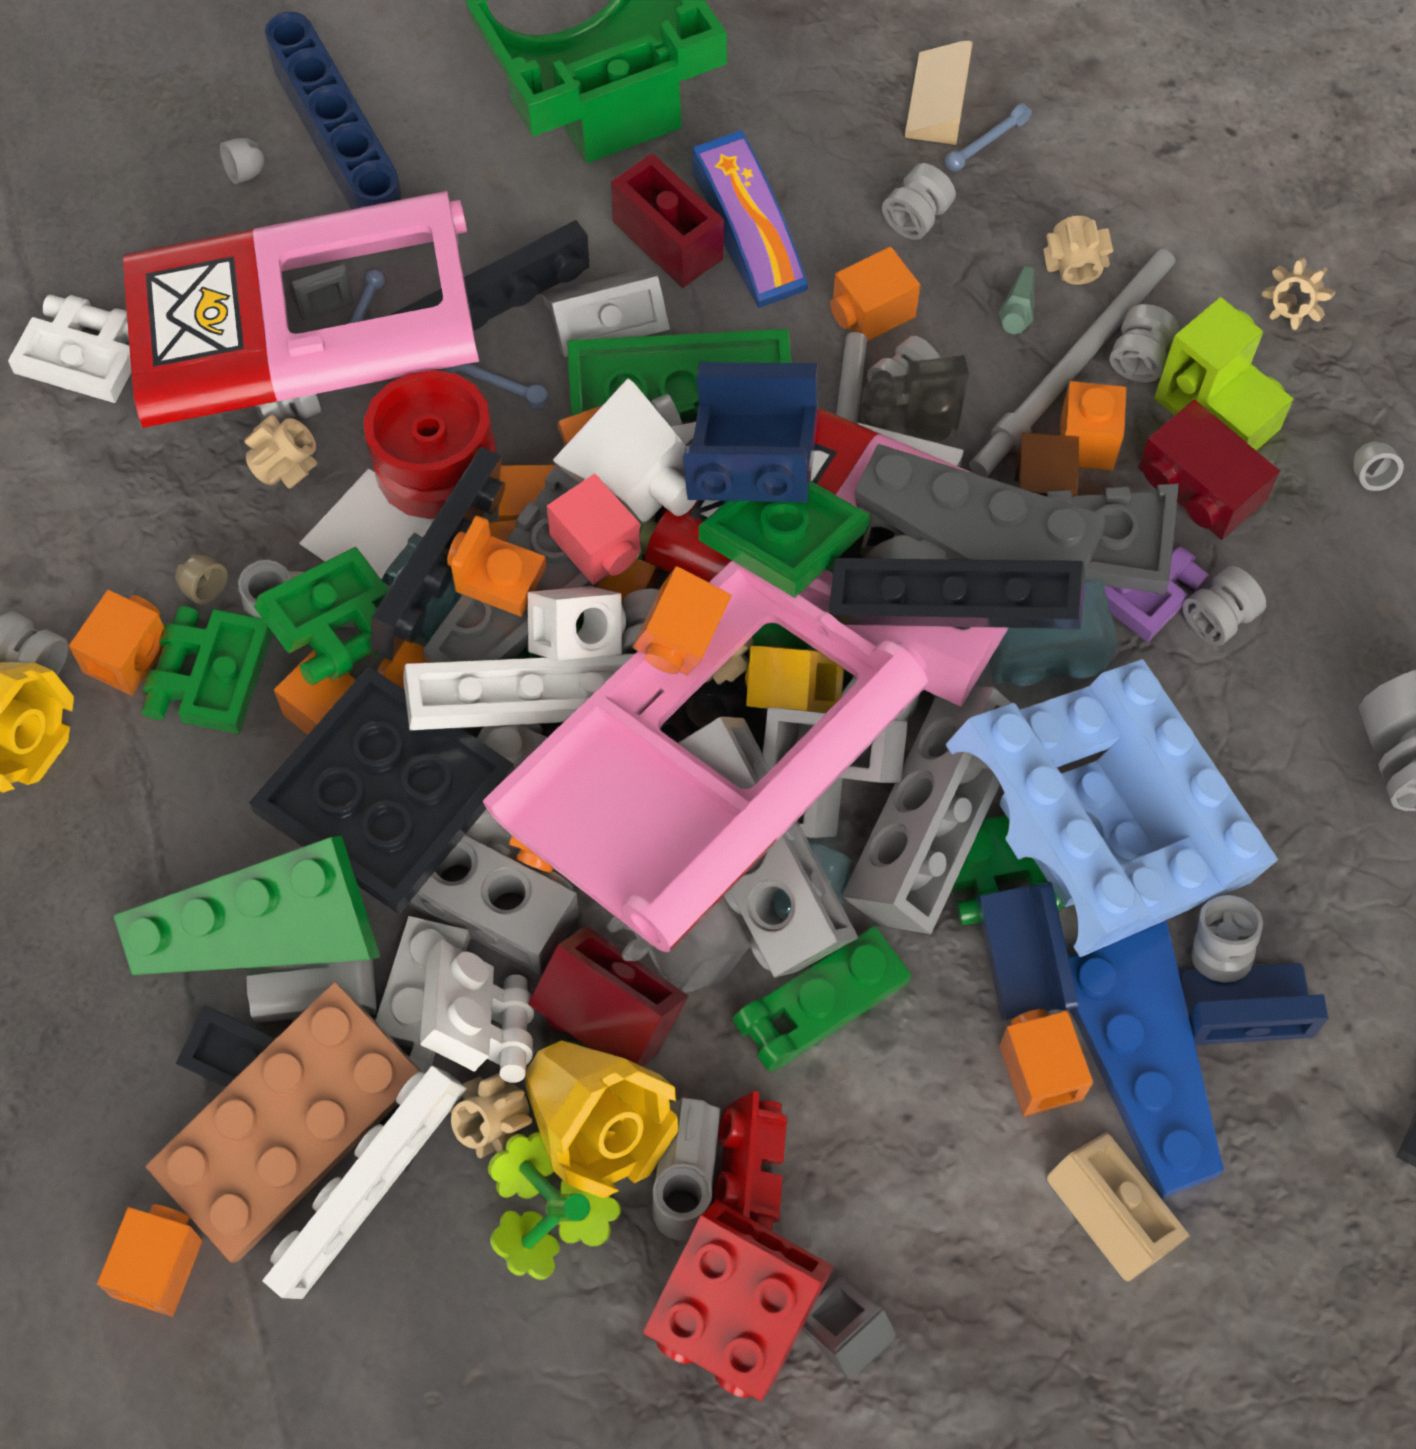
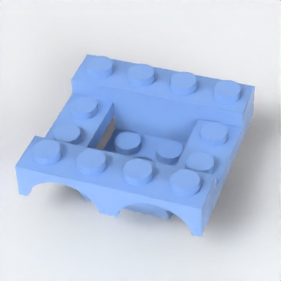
M1143 659L1101 673L1088 687L1019 710L1017 705L1012 703L970 717L946 743L952 755L958 752H967L981 759L999 780L1004 791L999 805L1010 821L1008 835L1005 839L1018 860L1024 857L1034 858L1047 881L1052 883L1054 892L1065 908L1073 904L1075 905L1078 917V937L1073 947L1080 957L1202 905L1210 899L1250 884L1278 860L1259 829L1255 826L1224 777L1220 774ZM1108 749L1095 762L1062 774L1057 769V767Z

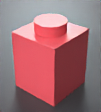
M595 473L547 505L549 536L592 585L608 574L615 576L624 572L632 565L640 553V523Z

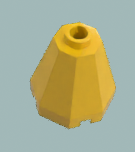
M0 662V792L2 793L14 790L15 788L11 783L17 781L25 785L39 782L69 740L70 726L61 722L63 708L72 712L74 696L53 670L37 663Z
M559 1041L539 1050L525 1072L527 1096L553 1171L567 1185L598 1197L606 1198L618 1192L619 1190L613 1183L626 1177L633 1183L649 1177L679 1131L677 1115L670 1110L669 1099L676 1102L675 1087L660 1074L625 1058Z

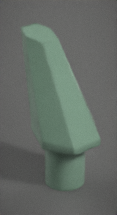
M1023 267L999 310L1003 329L1009 334L1022 333L1033 322L1035 298V268Z

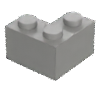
M768 707L763 756L770 770L826 713ZM893 720L802 814L797 821L806 837L822 838L837 836L843 778L879 783H901L907 721Z

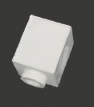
M593 586L527 592L528 652L555 661L622 654V633H624L626 627V615L621 605L620 593ZM583 612L584 623L580 631L576 633V622L579 615Z

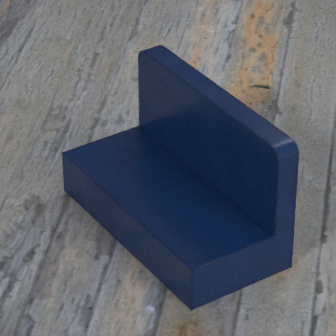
M1052 883L1034 884L976 896L1001 1019H1013L1020 1014L1036 1009L1051 1011L1078 1008V999Z
M1300 963L1252 966L1251 971L1246 977L1236 982L1222 983L1210 980L1197 969L1184 970L1180 975L1195 1045L1314 1038L1329 1019L1325 995H1309L1305 970Z

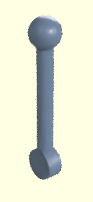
M1024 103L1019 104L1007 119L964 149L949 152L945 157L947 169L951 171L961 170L965 165L966 159L1013 126L1017 125L1019 127L1024 125L1031 117L1032 110Z
M371 269L365 274L364 283L366 287L350 323L363 321L375 291L385 285V275L382 271Z
M472 364L443 368L447 373L459 371L524 397L527 405L533 409H540L547 404V390L542 385L535 384L526 387Z

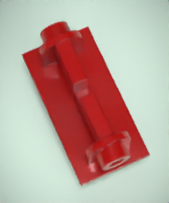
M753 1091L728 1104L727 1109L721 1116L718 1141L723 1146L722 1170L713 1187L712 1203L717 1200L772 1231L773 1223L780 1221L783 1175L761 1171V1162L775 1165L784 1163L788 1118L782 1114L781 1103L769 1100L759 1101L760 1092Z

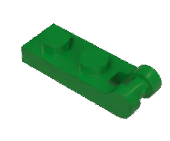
M873 926L859 935L857 939L839 948L763 999L755 1000L736 1013L732 1018V1022L743 1037L750 1036L760 1049L757 1057L768 1073L783 1067L908 984L912 974L876 926ZM784 1015L794 1030L780 1036L771 1022Z

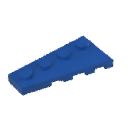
M1167 920L1080 957L1077 954L1069 957L1078 999V1008L1069 1010L1159 1197L1164 1199L1218 1177L1224 1171Z

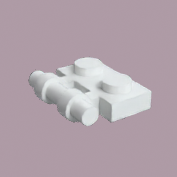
M49 294L43 303V314L55 319L51 323L38 318H31L8 360L13 373L116 403L131 374L129 345H126L129 342L127 311L115 308L110 312L92 307L88 299L69 295L65 299ZM86 327L100 331V333L96 336L82 332V330Z
M441 939L427 954L420 1045L474 1072L486 1059H489L500 1065V1077L504 1081L509 1083L520 1082L525 1077L526 1065L530 1063L533 1052V1038L527 1032V1024L533 1019L534 1008L528 1005L532 994L528 992L527 979L521 975L508 976L504 980V988L502 989L493 984L494 966L484 962L477 955L465 952ZM491 1019L502 1024V1029L492 1025Z

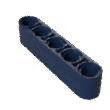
M287 11L272 17L266 24L265 35L275 75L350 208L356 209L402 200L396 169L311 22L298 12Z

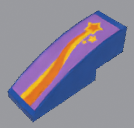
M740 130L693 147V176L710 207L724 219V246L758 308L806 291L808 289V282L787 224L769 182L743 131Z

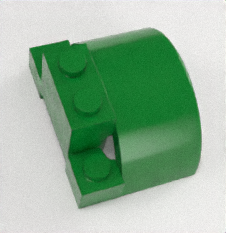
M487 0L466 1L471 21L509 84L511 102L532 137L565 125V130L586 164L682 128L679 82L727 64V32L705 0H611L602 10L588 20L560 32L542 35L524 34L505 27L492 15Z

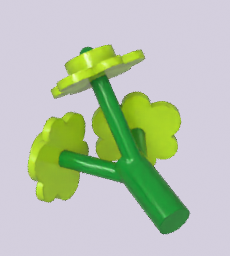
M540 1131L531 1134L528 1138L523 1134L513 1135L507 1141L506 1150L498 1152L490 1160L488 1173L497 1181L496 1191L504 1198H509L517 1193L521 1198L529 1199L540 1192L547 1200V1215L545 1217L534 1211H527L521 1216L515 1211H506L500 1218V1226L490 1236L493 1250L501 1257H504L508 1269L513 1274L521 1276L528 1272L532 1277L544 1280L554 1272L555 1262L553 1257L560 1250L557 1239L549 1235L548 1232L558 1224L560 1225L559 1235L564 1242L576 1243L581 1239L586 1245L600 1246L608 1240L611 1233L609 1222L619 1217L621 1206L616 1199L610 1198V1196L606 1198L598 1197L567 1185L563 1180L561 1182L562 1192H559L545 1178L554 1171Z

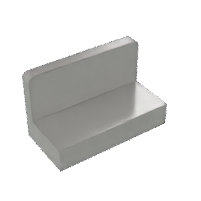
M647 268L542 294L545 306L551 310L561 354L564 357L568 356L567 341L643 337L670 330L658 275Z

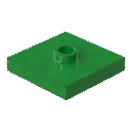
M811 481L808 502L726 501L699 525V541L796 598L835 561V558L844 553L868 530L870 514Z

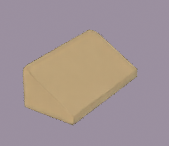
M960 41L919 52L905 138L956 145L973 41Z
M1107 1131L1071 1152L1047 1176L1050 1186L1125 1281H1131L1190 1236Z

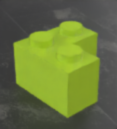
M1219 297L1174 336L1154 397L1157 402L1174 416L1195 399L1256 451L1281 429L1294 398L1285 392L1277 380L1264 375L1251 364L1264 331L1255 325L1248 314L1237 310L1222 297Z

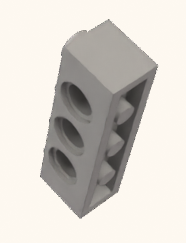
M974 686L962 707L939 696H936L903 766L901 783H895L842 895L843 898L880 926L932 934L1000 785L993 771L981 759L967 752H958L952 755L946 743L970 717L1012 704L994 687Z
M719 717L678 742L683 748L741 789L752 788L770 771L744 718ZM798 821L724 895L730 907L735 912L742 914L752 934L750 946L754 956L765 969H770L774 978L796 973L858 938ZM779 888L788 894L791 901V911L786 920L780 918L774 909V896Z
M466 833L408 905L443 924L469 930L471 939L542 976L557 945L563 942L579 916L577 893L572 891L573 886L561 875L553 871L548 873L542 870L538 873L520 864V861L517 860V855L507 847L493 841H489L487 845H484L466 836ZM455 865L465 866L470 869L469 874L460 881L449 882L440 878L446 869ZM505 893H516L524 898L518 907L511 910H501L493 905L495 900Z

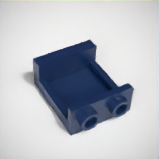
M699 362L697 372L698 415L692 445L685 447L683 455L687 500L808 502L819 417L817 363Z

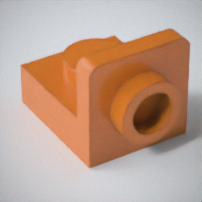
M475 516L467 533L459 532L456 535L447 558V564L452 568L456 592L522 617L528 605L527 592L536 590L547 568L545 556L490 536L488 520L479 516Z

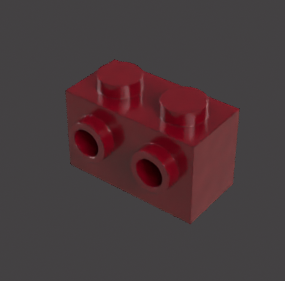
M654 153L649 154L611 180L613 223L682 288L723 260L724 219Z
M1195 399L1148 438L1138 469L1144 473L1147 481L1155 489H1157L1158 485L1179 484L1177 502L1186 509L1193 522L1202 528H1208L1221 540L1268 500L1280 473L1279 469Z
M585 926L557 945L528 1005L544 1015L552 1027L561 1032L571 1034L589 1048L625 1058L640 1066H644L659 1053L689 995L590 927Z

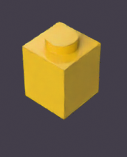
M750 646V660L745 675L747 685L746 706L827 713L842 698L844 668L814 649Z

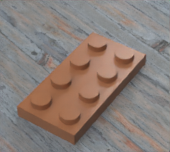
M334 982L169 1142L145 1168L230 1263H238L360 1143L362 1138L374 1126L378 1125L398 1105L396 1099L403 1086L411 1077L422 1070L341 984Z

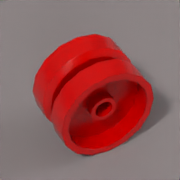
M436 370L409 373L388 383L371 400L364 416L365 440L369 455L373 460L378 487L389 504L407 515L435 519L480 447L497 453L487 401L476 385L457 374Z

